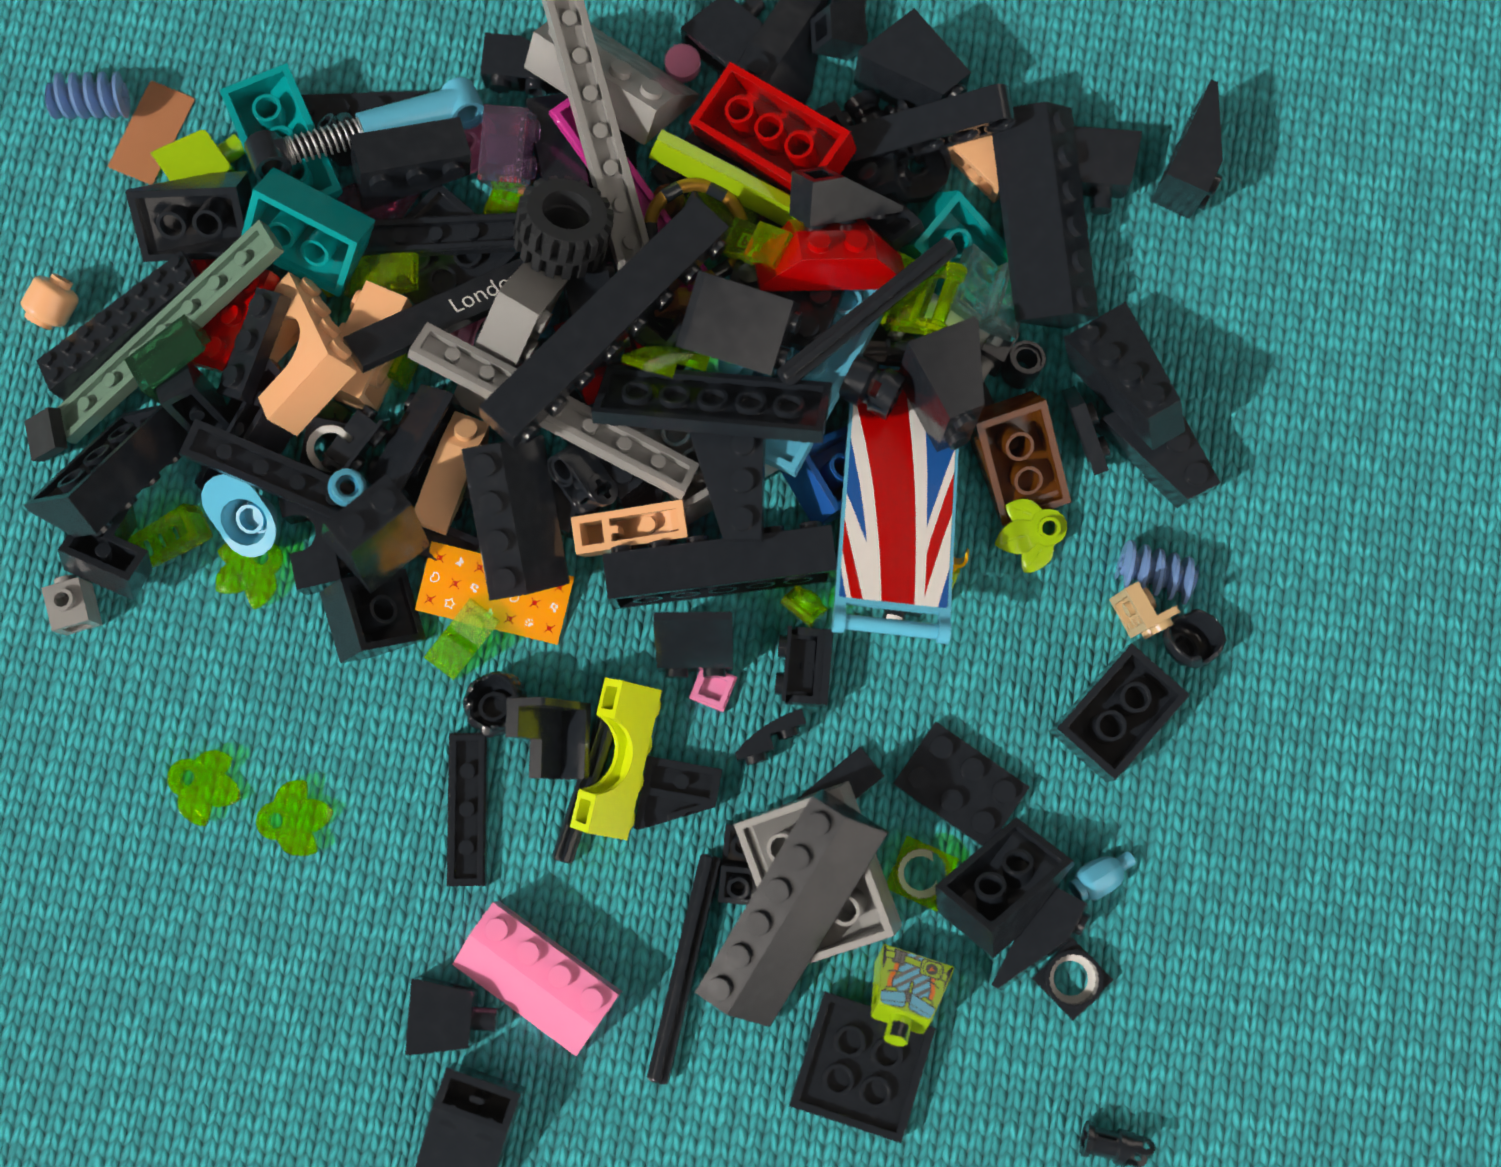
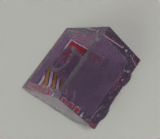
M484 104L477 180L497 192L525 190L530 185V181L536 177L537 160L533 157L534 142L539 141L541 127L540 121L537 120V115L530 109Z

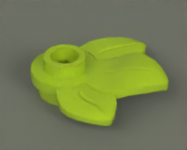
M1018 499L1006 504V511L1012 522L1008 523L999 532L995 545L1008 553L1021 554V567L1024 573L1040 570L1051 561L1054 545L1065 537L1067 532L1066 519L1057 510L1042 509L1038 504L1029 499ZM1049 520L1053 521L1055 524L1054 532L1045 534L1042 530L1043 524Z

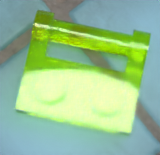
M904 258V268L907 267L910 263H912L915 259ZM948 262L886 311L882 317L881 325L887 331L922 335L948 327L946 321L959 284L965 281L968 269L962 264ZM938 278H944L945 282L932 318H925Z

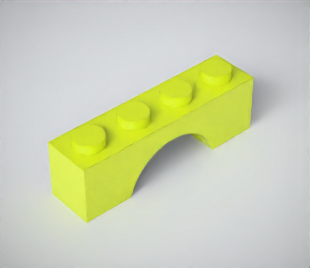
M611 678L604 679L596 715L608 725L612 732L615 745L614 758L608 772L601 780L594 785L578 790L570 825L571 828L589 834L628 840L629 831L635 822L634 810L638 793L641 791L644 783L643 770L646 757L652 748L651 736L655 718L659 715L661 709L660 696L662 690Z

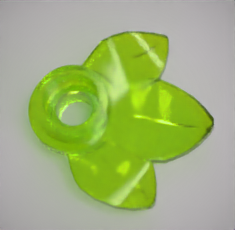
M225 543L218 549L219 556L226 564L217 574L215 582L216 591L223 594H236L245 591L248 602L253 609H258L265 605L277 590L276 573L283 564V553L280 547L274 543L272 548L267 551V562L260 565L258 563V556H242Z
M218 750L205 751L195 760L181 759L171 766L167 775V782L170 789L178 795L179 812L188 821L198 826H207L212 806H230L241 799L237 783L225 774L232 764L233 757ZM187 771H191L194 775L193 782L189 785L183 782V775Z
M306 780L290 781L282 785L278 789L274 801L265 804L259 810L256 817V826L262 836L267 839L277 840L286 853L296 856H309L317 853L318 847L313 833L327 825L334 814L333 809L325 802L307 798L308 785ZM278 813L282 816L283 822L280 827L274 828L271 824V818Z

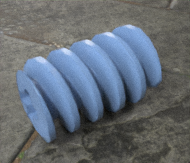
M56 72L53 83H47L45 88L46 107L53 119H61L63 116L67 119H75L77 116L81 119H89L91 116L103 119L106 115L109 118H118L121 115L124 118H129L130 97L120 72H113L111 82H109L105 72L98 73L97 82L94 81L91 72H85L82 83L76 72H70L68 83H66L65 77L61 72Z
M1128 540L1120 553L1114 579L1116 580L1119 575H1122L1125 588L1134 579L1139 581L1142 588H1145L1150 583L1152 584L1153 596H1157L1163 587L1167 588V600L1170 601L1177 592H1181V602L1186 605L1197 584L1199 564L1195 566L1194 559L1190 556L1185 557L1180 563V555L1176 552L1170 553L1166 558L1165 551L1162 548L1156 549L1151 555V548L1148 544L1141 545L1137 550L1136 542Z

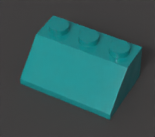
M273 167L252 191L241 236L258 220L269 225L285 251L273 264L302 279L304 277L310 279L318 287L340 298L367 248L375 220Z

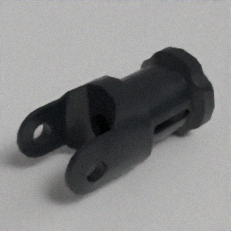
M1086 1121L1083 1126L1079 1152L1082 1157L1088 1158L1091 1154L1112 1159L1115 1165H1130L1134 1167L1145 1166L1148 1160L1147 1156L1153 1155L1156 1149L1154 1142L1148 1137L1140 1136L1121 1128L1116 1132L1095 1127L1091 1121ZM1143 1143L1148 1144L1149 1149L1144 1148ZM1134 1156H1139L1141 1161H1137Z

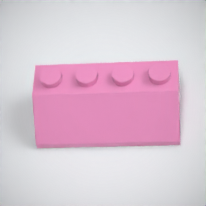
M500 901L493 902L469 934L452 964L575 1056L578 1055L622 992Z

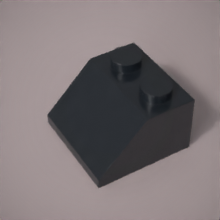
M400 569L372 593L364 587L356 576L340 578L320 592L340 664L372 658L426 639L419 612L415 610L416 602L406 569Z

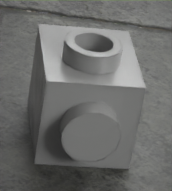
M65 575L54 579L53 585L41 588L52 631L67 636L102 625L91 582L76 575Z

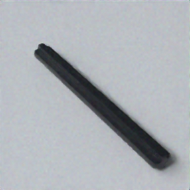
M946 237L935 243L779 367L777 374L781 381L788 387L794 386L957 256L958 251L955 243Z
M702 854L699 858L647 1074V1079L653 1083L668 1084L722 863L721 858L717 856Z

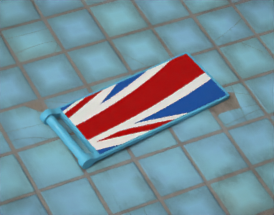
M879 365L881 370L890 367L899 372L900 367ZM876 380L870 394L876 396L882 383ZM903 390L886 420L867 412L866 404L864 403L858 406L849 403L832 632L844 633V630L928 638L936 639L938 644L948 645L951 636V599L959 448L955 450L946 448L939 452L936 451ZM846 605L938 615L937 624L851 615L846 614Z

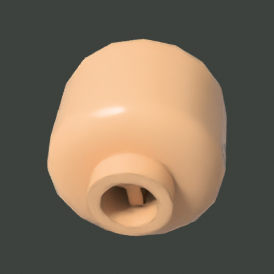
M52 273L50 278L46 276L34 277L21 300V307L26 311L24 317L47 330H52L53 327L65 326L79 301L76 293L71 290L73 283L56 273Z

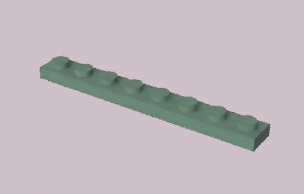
M258 220L57 407L61 410L67 442L76 444L144 382L151 375L152 371L158 369L285 252L269 225Z

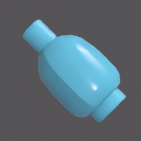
M1126 851L1117 858L1111 856L1098 857L1086 863L1075 872L1074 879L1068 883L1074 897L1082 901L1085 899L1098 900L1112 892L1122 883L1124 871L1134 866L1136 861L1129 851Z

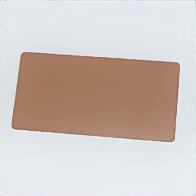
M150 81L108 167L152 185L161 168L151 155V152L175 141L195 99Z

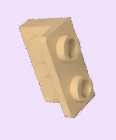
M1139 581L1126 587L1109 599L1130 639L1140 633L1144 640L1172 626L1174 623L1171 617L1180 613L1176 605L1157 615L1154 610L1156 602L1153 595L1146 587L1142 588Z

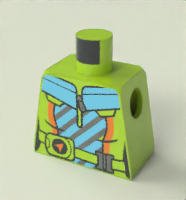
M883 944L874 964L871 1016L874 1019L888 1023L884 1036L885 1041L895 1046H906L910 1031L924 1034L934 1017L953 974V966Z

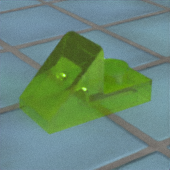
M470 598L424 658L454 680L499 624L500 620Z

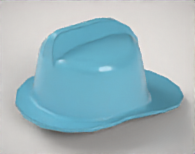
M225 474L213 476L205 483L201 493L202 506L229 547L236 553L246 557L261 556L269 551L276 540L277 513L272 503L259 495L251 485Z

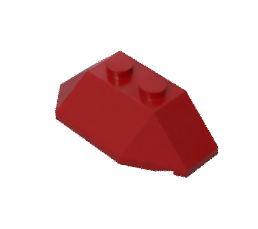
M797 219L788 220L774 236L779 239L766 246L755 258L754 263L758 288L761 291L876 290L904 269L902 256L863 219H857V222L854 224H826V227L821 229L804 227V223Z

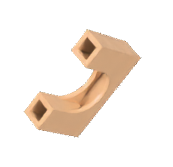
M288 272L277 284L274 292L281 293L292 300L269 358L278 363L297 341L299 342L288 365L262 392L258 399L267 420L298 436L353 377L357 370L350 358L352 352L339 336L341 330L329 315L331 313L330 308L320 297V288L310 279L304 277L301 280Z

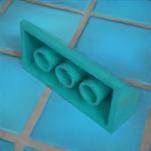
M288 63L219 89L243 148L247 138L257 131L270 130L284 138L289 135L293 139L294 134L300 137L302 132L306 136L307 130L312 133L313 129H316ZM321 153V158H318V155H314V160L310 156L308 157V162L303 158L301 159V164H293L289 176L334 199H337L343 193L328 155L326 157L324 153Z

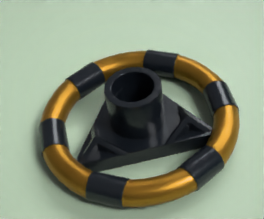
M686 178L674 181L660 190L649 204L644 217L648 237L651 240L658 233L657 221L666 204L686 192H691L685 206L695 196L703 202L698 192H703L723 202L730 210L734 218L735 240H737L742 229L749 230V220L737 197L727 189L702 178ZM726 239L728 245L722 254H730L733 248L728 239ZM730 254L726 260L712 269L703 272L725 278L732 273L738 257Z

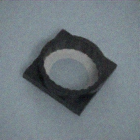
M315 416L305 429L300 463L330 476L338 471L336 468L334 472H331L321 464V461L315 455L314 445L321 435L330 432L337 433L351 442L354 437L343 430L348 422L337 418Z
M1073 938L1071 942L1059 949L1031 977L1072 1021L1087 1006L1091 1005L1113 981L1097 961ZM1065 961L1078 962L1087 972V986L1078 995H1064L1054 984V972Z

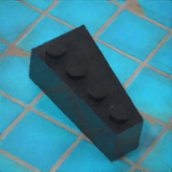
M1126 302L1064 337L1070 369L1152 450L1185 432L1181 399Z

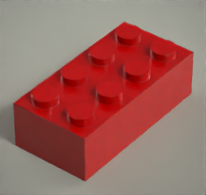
M732 62L728 64L689 121L701 142L790 195L792 171L824 166L841 174L857 150L851 131Z

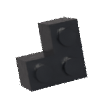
M132 505L127 510L118 512L111 519L113 525L99 536L73 537L68 534L58 548V553L65 571L134 600L153 570L148 550L128 542L138 526Z

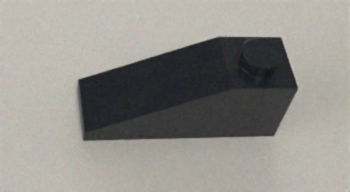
M1056 888L1021 935L1013 941L991 985L1002 991L1071 942L1075 934L1082 936L1091 919V915L1086 913L1088 904Z

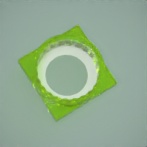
M906 835L886 881L888 888L900 896L937 912L935 885L939 883L938 876L931 888L923 891L915 890L905 881V865L910 859L917 856L927 857L936 865V854L944 864L946 877L956 868L959 858Z

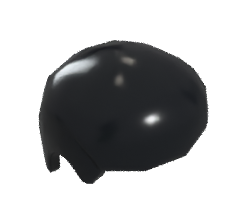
M1193 609L1191 612L1181 616L1179 614L1172 619L1174 624L1164 629L1162 637L1166 652L1177 664L1190 668L1208 665L1221 654L1227 641L1224 627L1213 615L1201 609Z

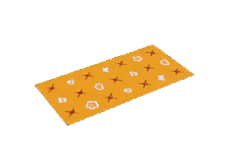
M431 542L429 552L436 560L427 558L415 607L416 611L558 645L574 576L569 575L570 584L528 595L489 601L481 553Z

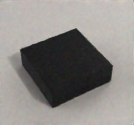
M47 407L24 421L32 461L45 462L68 448L60 408Z

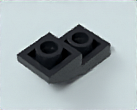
M802 709L779 717L755 732L735 752L737 762L745 760L746 765L750 766L769 760L767 753L774 751L770 736L777 734L780 741L800 735L799 728L806 725Z
M726 820L718 902L747 905L757 887L734 824L740 821Z

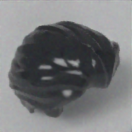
M507 671L489 672L471 682L463 698V707L468 724L471 727L480 729L481 733L489 738L506 734L507 698H527L524 684L519 680V677Z

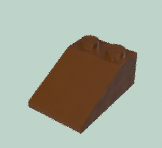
M1029 391L983 407L970 441L1000 524L1005 526L1012 522L1006 511V504L1014 500L1029 499L1038 504L1042 509H1054L1071 503L1047 400L1034 391Z

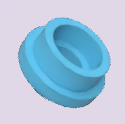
M349 468L336 471L328 482L330 498L336 504L343 507L367 489L364 477L358 471ZM343 482H350L355 490L352 494L345 495L340 491V485Z

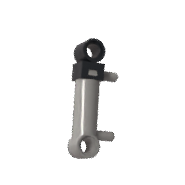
M920 284L886 311L897 319L887 336L890 337V340H901L911 323L932 333L974 317V315ZM977 318L979 321L983 382L988 374L995 378L1001 368V376L1010 387L1015 389L1030 387L1046 362L1045 352L1042 347L1032 341H1020L1015 344L1020 333L998 321L993 327ZM1018 361L1025 363L1029 369L1021 367Z

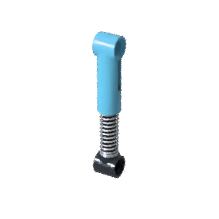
M458 77L449 80L439 91L358 112L355 114L356 118L351 119V124L347 120H345L344 124L339 122L338 127L333 123L332 129L326 125L325 130L322 127L319 128V132L316 129H313L312 133L307 130L306 136L301 132L300 137L294 134L293 139L289 135L284 138L270 130L257 131L247 138L244 149L256 178L261 181L273 167L289 175L293 164H301V159L303 158L308 162V157L310 156L314 160V155H318V158H321V153H324L327 157L328 151L333 155V150L335 149L338 153H340V148L346 151V146H349L351 149L350 135L455 117H460L463 129L468 130L477 127L483 122L486 117V109L473 82L468 78Z

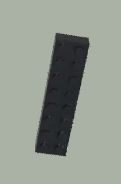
M180 251L36 360L49 391L65 401L201 274L196 263L184 252Z

